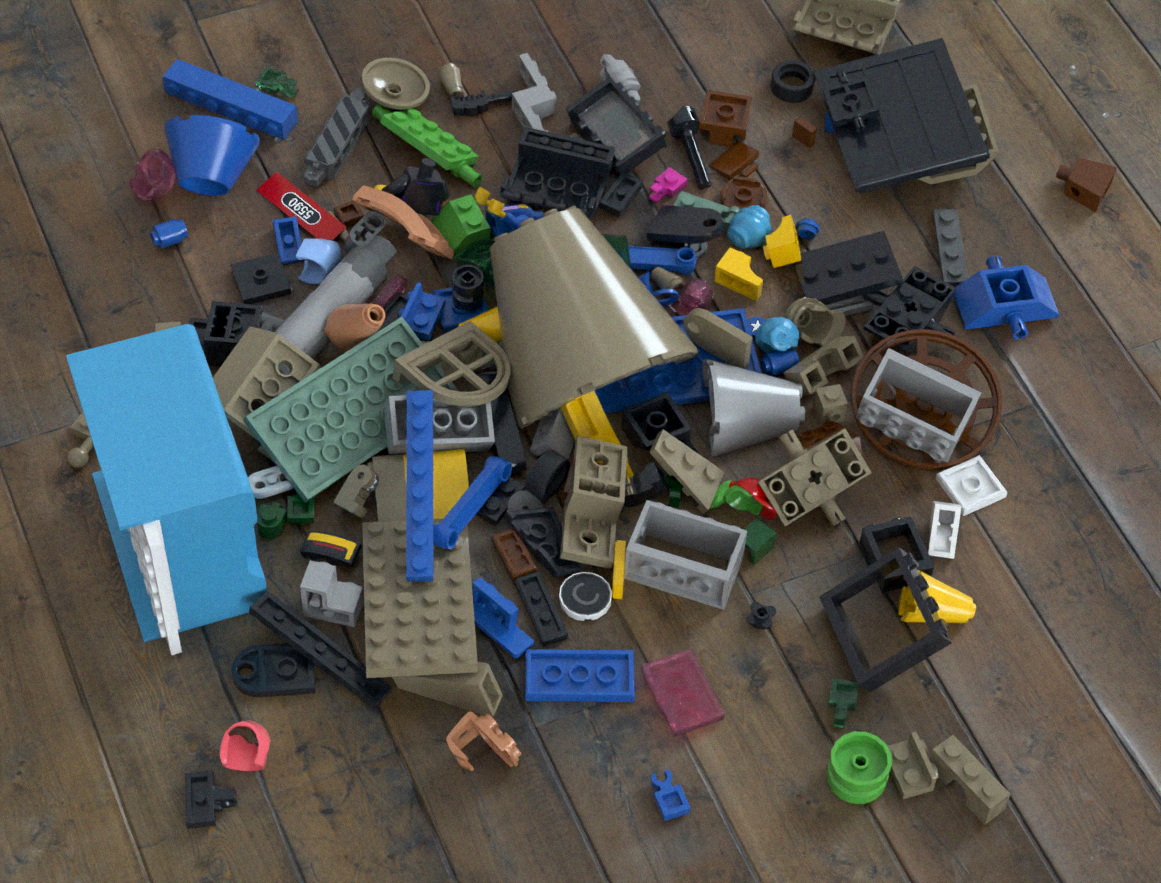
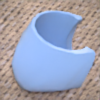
M320 238L304 239L296 254L297 259H305L304 269L301 275L298 276V280L308 284H319L341 261L342 251L338 242Z

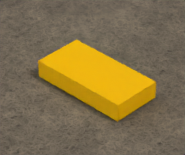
M622 540L615 542L613 599H622L626 541Z

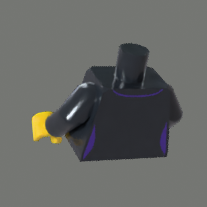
M428 158L422 159L419 168H405L402 175H399L390 185H377L374 187V189L398 197L418 214L439 216L440 207L444 206V202L450 197L446 181L441 178L437 170H434L436 163Z

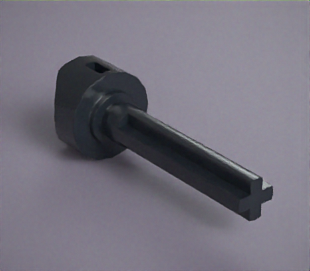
M683 106L667 122L673 138L682 139L700 190H703L705 187L709 188L711 186V181L695 138V134L700 130V122L694 108Z

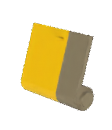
M465 449L433 451V519H444L469 488ZM407 454L372 457V462H367V465L379 476V484L375 489L378 522L406 520Z

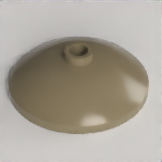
M380 58L367 64L362 72L361 83L364 91L372 100L384 107L395 110L411 109L421 105L428 97L430 84L427 76L421 69L408 61L398 58Z

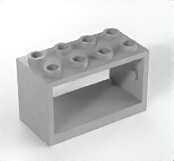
M888 348L862 398L856 419L860 420L865 426L875 427L883 431L890 438H898L906 442L913 449H920L929 453L935 460H943L948 463L975 409L981 392ZM883 380L962 418L959 427H956L953 435L948 434L874 398L880 381Z
M646 500L626 548L624 579L724 610L743 561L747 531L735 525L723 524L712 518H704L691 514L686 510H678L665 506L660 502ZM648 535L729 560V565L725 571L650 548L643 544Z

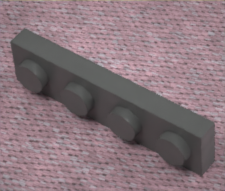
M934 209L932 218L941 280L957 287L968 279L957 209Z

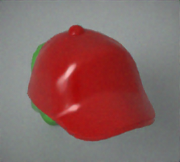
M753 477L743 478L739 481L729 480L723 482L718 487L710 505V508H717L726 502L735 509L750 511L754 515L760 514L767 520H772L777 513L759 486L758 481L760 479Z

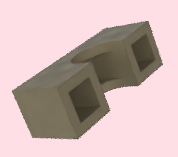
M837 336L785 371L784 375L787 381L796 384L801 383L802 395H811L816 391V388H821L828 383L827 375L839 370L849 369L861 361L864 355L855 336Z
M954 735L932 750L930 762L936 765L938 777L946 785L953 780L960 784L967 796L966 806L984 825L1005 810L1010 793Z

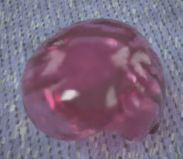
M161 149L145 151L141 160L134 166L136 175L133 179L129 180V185L134 194L142 200H153L169 192L176 181L173 163L169 155Z

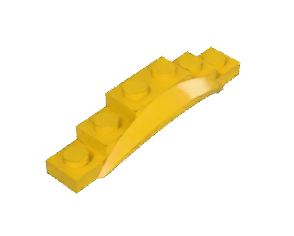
M595 391L580 396L560 407L575 440L577 436L621 445ZM628 457L626 464V478L634 476L628 464ZM595 461L599 465H604L601 461Z

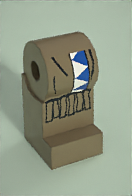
M366 465L356 466L347 477L334 503L363 519L368 511L363 505L370 492L375 490L379 484L378 474Z

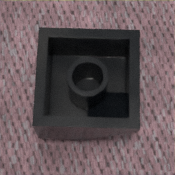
M668 392L622 410L621 429L633 447L650 451L657 434L662 430H665L684 444L691 440L692 428Z

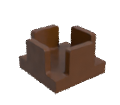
M707 90L699 124L700 133H704L705 130L710 131V144L727 147L732 146L734 135H740L741 139L745 140L752 97Z

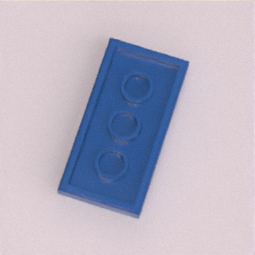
M526 649L525 701L634 702V650Z

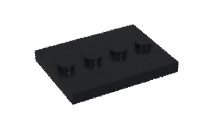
M885 231L801 253L802 261L793 263L804 297L816 298L824 305L903 284L901 272Z

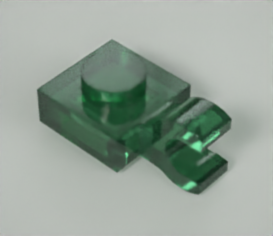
M268 66L265 67L255 80L256 88L275 94L282 90L285 95L294 98L299 92L298 89L294 88L297 84L296 80L287 78L286 72Z
M832 678L828 706L836 708L833 727L844 728L847 710L855 711L859 688L857 682Z

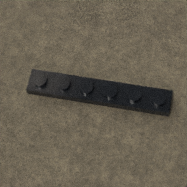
M269 591L250 606L249 613L372 709H375L391 693V685L382 678H367L366 666Z

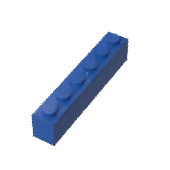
M176 59L162 76L164 91L170 96L180 98L190 104L205 108L210 112L223 115L230 120L238 121L271 136L284 140L298 122L296 105L179 59Z

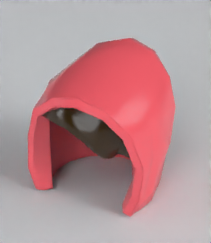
M251 720L233 724L225 731L221 742L220 759L222 766L240 771L263 770L270 746V737L267 730L262 725Z

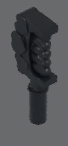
M481 90V94H477V96L472 95L471 97L468 95L466 98L464 96L455 98L454 95H450L453 114L456 116H475L478 112L488 111V103L495 104L512 100V93L515 92L508 91L486 95L485 90Z

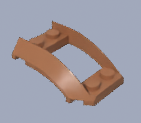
M365 185L354 194L352 200L366 210L378 211L385 219L404 226L410 233L408 239L436 257L440 258L441 256L452 260L454 250L449 247V242L444 239L430 220L424 215L416 213L404 201L392 194Z

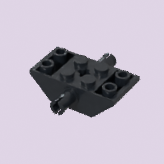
M914 266L903 279V284L898 285L891 294L887 295L880 290L864 294V300L880 307L865 324L864 330L882 340L896 333L918 329L936 330L954 336V330L939 322L957 288ZM917 341L897 344L895 347L905 353L916 352Z

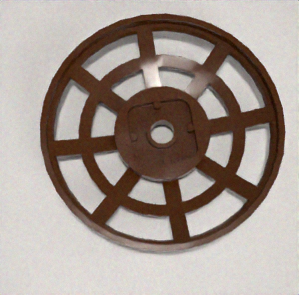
M918 329L893 334L881 340L868 351L855 372L851 387V404L859 429L876 450L901 465L915 469L938 470L950 468L972 459L985 448L999 425L1002 413V394L994 370L978 350L951 334L936 330ZM917 341V355L909 356L908 358L925 366L930 364L940 367L949 372L948 377L956 381L958 380L960 383L971 388L973 386L964 375V372L973 363L980 369L987 380L992 397L978 400L958 443L961 442L971 448L970 452L948 463H934V459L929 453L920 449H913L906 442L898 438H890L884 434L878 440H875L865 425L856 419L859 405L863 398V395H858L861 378L872 361L879 367L883 360L881 353L897 344ZM927 341L950 346L960 351L965 357L957 366H954L941 358L927 356ZM883 380L880 381L874 398L938 429L943 428L953 435L957 427L950 422L953 414L931 404L930 408H922L918 404L920 398L899 388L894 399L880 398V393L885 383ZM993 408L990 426L984 438L978 442L968 435L975 422L977 409ZM892 441H895L908 449L920 451L923 454L924 463L902 458L885 447Z

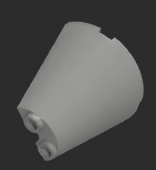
M710 359L703 360L704 387H709L712 425L708 433L711 456H718L779 437L791 429L794 432L798 431L799 423L805 421V408L800 406V398H802L803 393L801 383L796 384Z

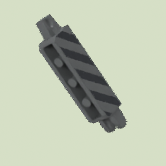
M363 87L355 88L350 96L344 95L340 103L335 105L333 115L330 119L326 120L321 135L318 134L316 136L312 150L307 151L304 160L305 164H307L304 174L305 184L317 187L323 179L331 181L336 179L369 123L368 105L365 99L367 94Z

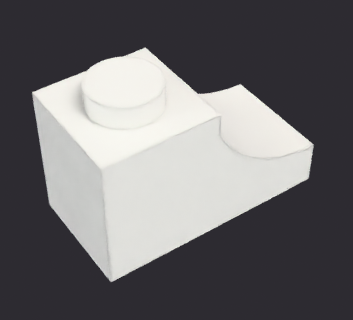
M933 501L929 526V555L954 559L961 506L959 504Z

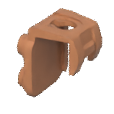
M468 712L446 738L449 749L461 767L471 772L474 768L468 762L469 759L461 749L478 735L484 739L510 768L518 765V757L522 753L516 747V742L508 733L505 732L503 734L500 731L499 725L488 713L485 716L481 715L478 717L475 713ZM467 731L466 734L459 739L460 735Z

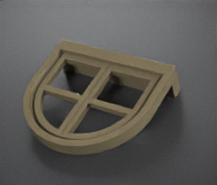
M469 321L395 359L392 378L398 383L408 379L420 390H433V399L442 403L455 406H477L496 399L504 392L509 382L511 365L505 351L474 323ZM474 342L488 355L466 366L454 355L460 350L467 349ZM443 360L456 370V372L437 382H433L422 372ZM493 360L496 365L497 376L488 385L472 370ZM463 376L478 390L459 392L442 386Z

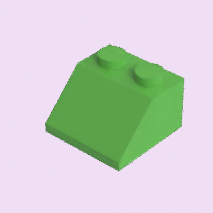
M472 195L449 201L440 211L439 216L436 215L431 220L444 239L449 242V247L454 250L453 258L490 247V226Z

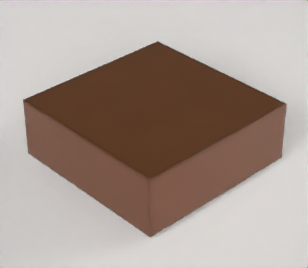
M799 116L794 120L792 137L810 148L815 144L817 128Z
M354 201L334 207V214L346 228L356 225L365 216L359 205Z

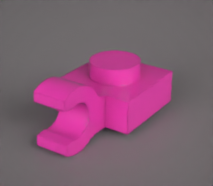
M669 167L655 179L654 184L650 187L653 194L649 196V199L657 203L666 194L670 197L675 196L687 186L688 179Z

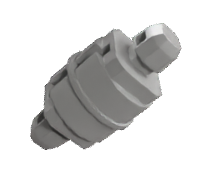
M604 54L600 59L601 66L603 67L600 72L602 80L605 81L611 77L615 83L620 82L627 92L626 95L629 98L633 96L639 103L640 96L637 91L640 88V84L633 70L629 68L624 60H615L612 55Z

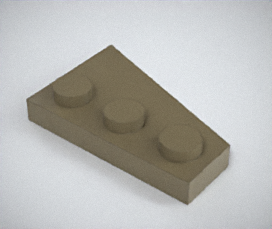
M665 430L660 431L652 445L650 454L669 476L676 477L683 485L682 491L687 496L691 495L699 504L697 508L704 514L710 508L724 471Z

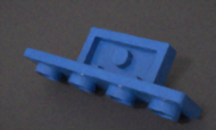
M481 577L474 581L472 593L475 625L510 655L518 658L526 652V649H530L534 645V640L516 626L518 608L511 600L506 599L497 592L492 584L487 583Z

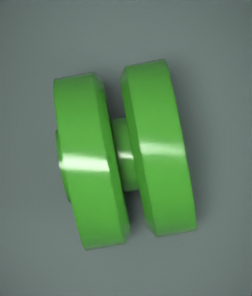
M854 731L840 737L831 750L827 767V782L832 792L840 799L852 804H866L876 800L886 787L892 766L891 752L886 743L878 736L868 732Z

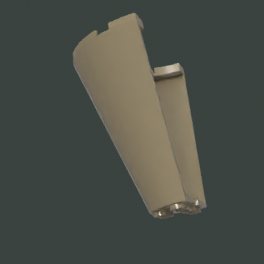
M576 206L569 207L560 212L557 209L549 210L543 214V218L524 220L520 223V228L509 234L504 233L494 238L495 243L490 247L503 350L508 356L511 365L508 382L509 397L518 430L539 422L548 415L549 411H554L580 396L655 365H662L672 361L674 365L698 356L699 352L694 343L582 210L576 208Z

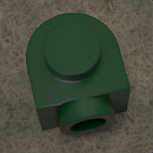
M270 502L268 505L261 503L257 512V528L260 536L266 539H275L283 533L287 524V512L281 504L277 502Z

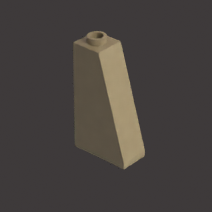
M478 662V672L393 677L399 689L482 715L488 713L491 717H494L503 696L488 663Z

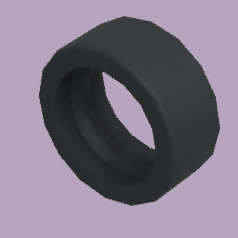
M787 60L781 62L773 69L771 90L782 101L790 103L804 101L812 95L815 81L814 71L809 65L801 61ZM793 76L800 78L805 84L789 86L780 79Z
M553 449L546 451L532 466L525 482V489L542 501L548 500L559 490L565 481L570 469V461Z

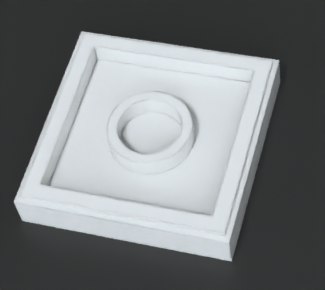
M980 455L936 474L935 479L951 501L961 506L962 516L986 507L1007 496V491Z

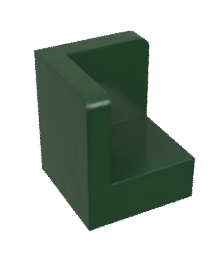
M758 518L743 529L747 531L745 547L751 551L750 563L753 565L774 548L776 532Z

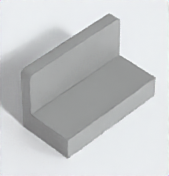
M560 408L549 411L548 415L540 420L530 448L534 455L539 456L553 449L569 459L575 438Z

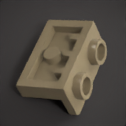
M916 731L910 733L909 740L887 746L892 756L890 773L902 799L934 790L936 780L938 779V770L936 765L930 762L927 756L926 743L923 739H919Z

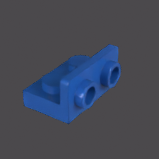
M417 282L414 289L408 292L406 307L401 308L398 319L403 317L418 338L429 341L446 305V299L422 292V283Z

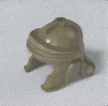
M800 298L789 306L785 314V319H790L796 325L800 333L799 341L811 344L817 343L822 347L837 336H841L845 326V315L842 312L830 310L816 298Z

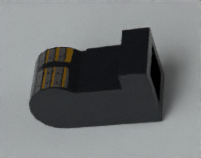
M655 462L646 465V470L633 477L626 478L623 506L634 507L646 502V500L649 501L670 492L664 473Z

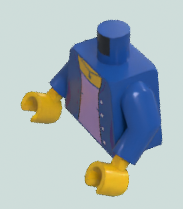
M481 187L478 188L475 194L476 201L486 205V221L490 226V232L496 237L504 233L509 234L520 228V223L524 220L543 218L544 213L542 209L531 210L525 203L504 204L495 199L490 201L488 198L491 193Z

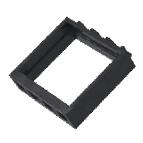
M899 547L819 596L858 685L869 692H872L952 643L947 634L949 632L947 628L949 627L942 618L940 619L937 613L940 608L936 600L929 596L926 590L929 588V585L923 575L919 574L916 569L919 566L918 562L914 560L911 553H906ZM900 568L930 633L871 669L842 603Z

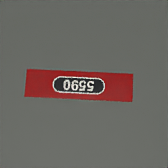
M277 171L257 189L260 194L289 217L296 216L298 224L315 238L332 241L346 228L343 223Z

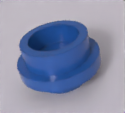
M804 218L796 223L797 234L802 238L813 239L820 229L819 225L810 218Z

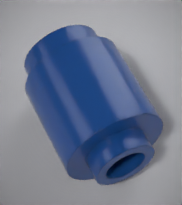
M172 219L152 227L153 232H150L154 246L158 245L160 249L183 242V239L188 237L187 228L182 219Z
M794 348L787 349L786 351L774 350L764 353L763 359L760 360L762 371L772 377L784 374L785 371L799 363V357Z

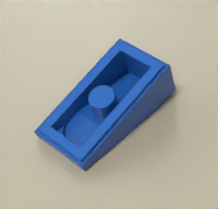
M297 217L273 220V230L281 263L288 264L305 261V259L299 260L296 258V254L302 245Z

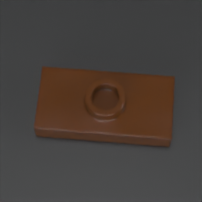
M512 528L491 536V541L512 581H514V578L537 571V567L524 542Z

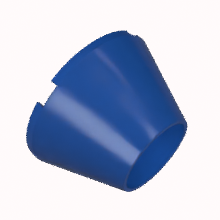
M190 115L188 120H180V116L173 117L167 120L164 126V133L178 185L187 191L208 196H222L231 191L256 152L260 141L259 136L255 132H253V135L246 132L247 127L239 123L204 115Z

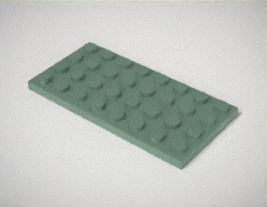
M403 317L370 336L243 419L305 503L351 473L356 466L364 464L388 448L384 415L385 402L389 396L407 395V391H420L408 379L398 383L392 378L395 359L423 345ZM438 364L422 371L433 382H437L447 376ZM452 382L442 386L449 390L458 391Z

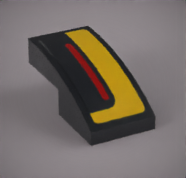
M309 530L300 553L305 558L326 559L333 566L353 567L362 545L357 541L336 534Z

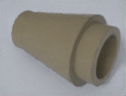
M452 63L443 65L439 69L438 77L449 96L461 97L463 92L460 69Z
M661 267L655 268L651 273V278L661 290L674 289L678 292V296L681 295V292L683 294V288L686 285L682 277ZM664 293L667 297L672 296L671 293Z

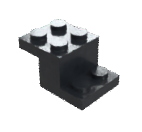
M212 301L208 319L190 318L189 324L193 325L196 329L208 365L221 366L250 326L259 328L262 305Z

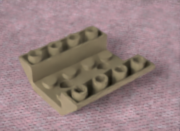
M250 326L216 372L213 380L226 417L257 439L243 420L245 416L253 412L251 402H258L261 405L266 404L319 370L321 366L280 334ZM283 363L287 365L290 370L289 374H282L278 369V364ZM260 444L257 450L273 461V459L270 457V455L267 453L264 447Z

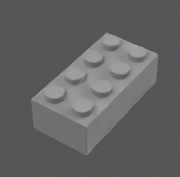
M407 395L389 396L384 404L388 455L407 454ZM433 399V451L465 449V452H480L490 450L495 442L491 401L477 406H455Z

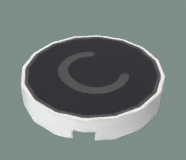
M580 572L573 574L565 579L560 587L559 600L562 610L569 617L578 621L599 619L607 613L611 606L612 591L610 585L603 577L595 573Z

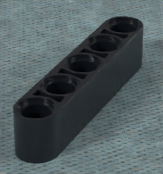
M497 370L475 374L490 385L497 376ZM505 389L499 397L491 401L495 438L492 446L495 457L504 458L511 462V473L526 471L527 465L508 392Z

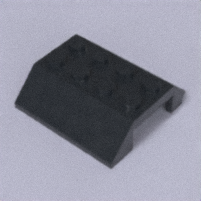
M525 127L518 144L517 161L510 178L505 177L503 180L500 197L546 207L547 209H557V211H563L569 207L576 206L587 217L594 218L599 209V202L603 198L608 185L615 147Z

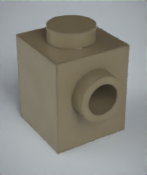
M841 385L816 388L813 409L820 426L829 421L844 422L848 403Z

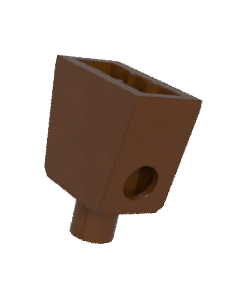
M1081 158L1076 163L1074 169L1061 164L1056 178L1067 182L1064 191L1065 196L1097 212L1113 182L1117 167Z

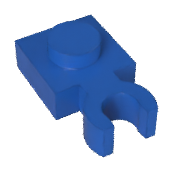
M668 769L665 770V781H658L656 775L651 774V786L657 791L654 792L653 798L663 821L690 813L691 807L681 785L672 786V773Z

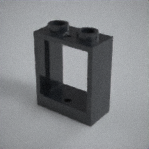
M911 516L894 518L889 522L874 523L862 528L859 543L869 565L882 558L876 542L906 535L919 564L916 569L932 577L934 564ZM900 568L877 581L882 593L900 589L903 586L908 587Z

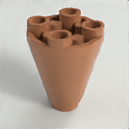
M346 304L338 306L330 313L327 324L324 327V333L337 349L345 353L378 332L385 320V311L377 304Z

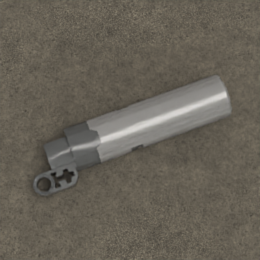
M369 211L352 228L344 243V248L348 254L274 331L312 359L330 342L324 333V327L327 324L330 313L338 306L365 304L387 280L388 272L386 267L390 264L397 251L388 240L379 236L385 225V218L380 212ZM283 363L278 364L279 371L284 375H288L290 372L288 366Z

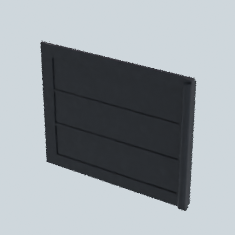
M943 38L814 71L856 193L859 192L861 194L985 162L990 158V153L985 145ZM842 70H845L848 80L868 77L880 116L863 120L866 127L864 132L860 128L861 133H857L854 123L834 127L823 95V88L833 86L839 82L836 75L838 71L842 75Z

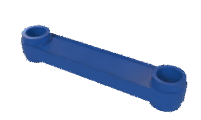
M611 245L630 269L654 270L657 267H661L667 271L690 274L696 267V253L688 247L670 249Z
M490 456L486 460L483 471L441 523L433 525V544L443 549H452L456 545L458 535L502 481H507L512 471L511 462L497 456Z

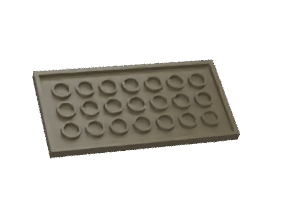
M433 519V525L436 523L440 524L443 519ZM406 520L363 522L366 677L380 678L478 672L468 526L466 525L458 535L457 543L452 549H443L434 545V581L407 582Z

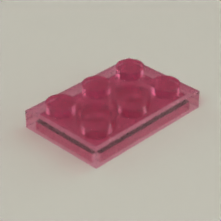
M692 648L642 665L641 671L673 737L724 720L725 713Z

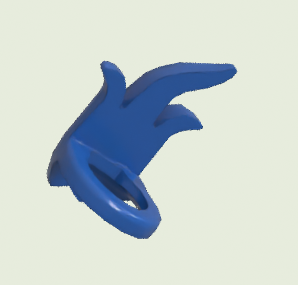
M649 270L639 276L641 282L654 297L663 293L672 294L667 299L657 300L662 307L678 300V292L674 289H662L653 292L654 287L649 282Z

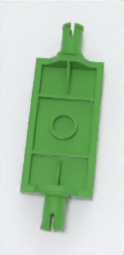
M378 104L375 106L372 116L380 120V123L387 129L394 132L444 169L451 170V174L457 178H462L475 188L481 184L483 175L469 167L476 164L479 156L471 151L469 146L458 142L452 134L438 128L435 122L425 119L415 109L391 112L382 105Z

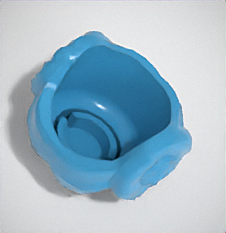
M759 205L741 208L729 223L727 237L735 247L742 249H753L761 246L766 241V235L772 233L768 212Z
M774 317L766 319L757 328L755 341L758 348L765 353L774 350L786 351L798 346L800 333L790 319Z

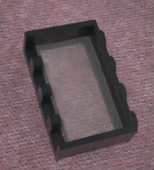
M609 77L568 106L566 111L571 124L587 141L615 147L612 169L620 176L622 172L629 173L663 147L667 148L664 139L666 133L660 125L655 126L652 123L653 120L647 111L642 112L639 109L640 106L633 96L629 98L626 95L627 92L620 82L615 83Z

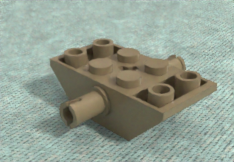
M844 428L805 449L793 429L781 435L779 439L791 457L788 461L760 479L758 484L771 506L776 510V514L783 526H787L816 507L822 508L831 526L846 519L834 500L835 495L872 473L847 430ZM812 473L815 474V482L808 481Z

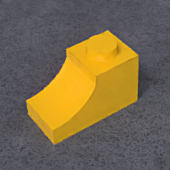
M784 216L778 229L772 234L766 235L767 245L763 246L766 260L771 259L773 268L802 261L798 235L792 216Z
M729 248L716 265L714 282L754 301H757L761 296L763 279L755 275L750 268L751 257L743 252Z

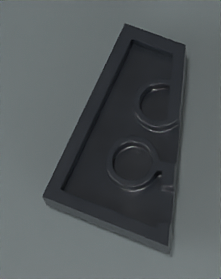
M554 507L506 511L504 515L506 522L553 577L569 576L579 572L580 566L578 562L560 558L562 526Z

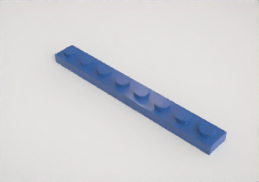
M433 390L407 391V582L434 581Z

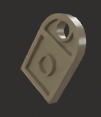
M695 308L687 314L683 321L684 329L695 344L729 365L743 369L749 367L752 336L705 309Z

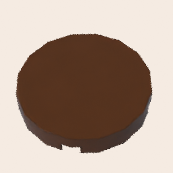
M737 177L732 182L724 184L720 195L721 204L727 207L736 206L740 209L748 208L751 205H759L765 208L768 198L767 190L765 187L760 186L761 183L755 179Z

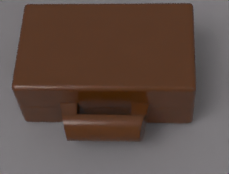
M738 141L709 164V167L728 180L733 179L736 175L748 177L758 169L757 164L753 163V161L759 157V150ZM748 165H751V166H750L748 169H746L743 173L741 172V171L744 170Z

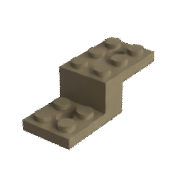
M577 436L572 482L564 501L561 559L609 569L612 568L614 563L616 522L625 499L627 446ZM595 461H601L604 465H599ZM583 538L591 539L593 543H587Z

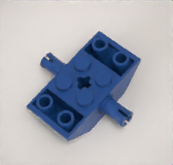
M998 255L995 257L997 262H995L994 256L986 260L989 270L979 271L955 287L957 289L953 297L965 330L1009 324L1013 338L1018 340L1017 333H1019L1020 339L1028 335L1024 322L1059 317L1045 277L1027 265L1004 268L1001 257Z

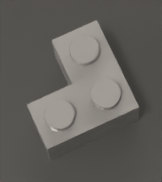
M310 560L300 585L303 616L355 627L364 602L363 587L352 582L344 583L337 581L336 566L330 565L327 562Z

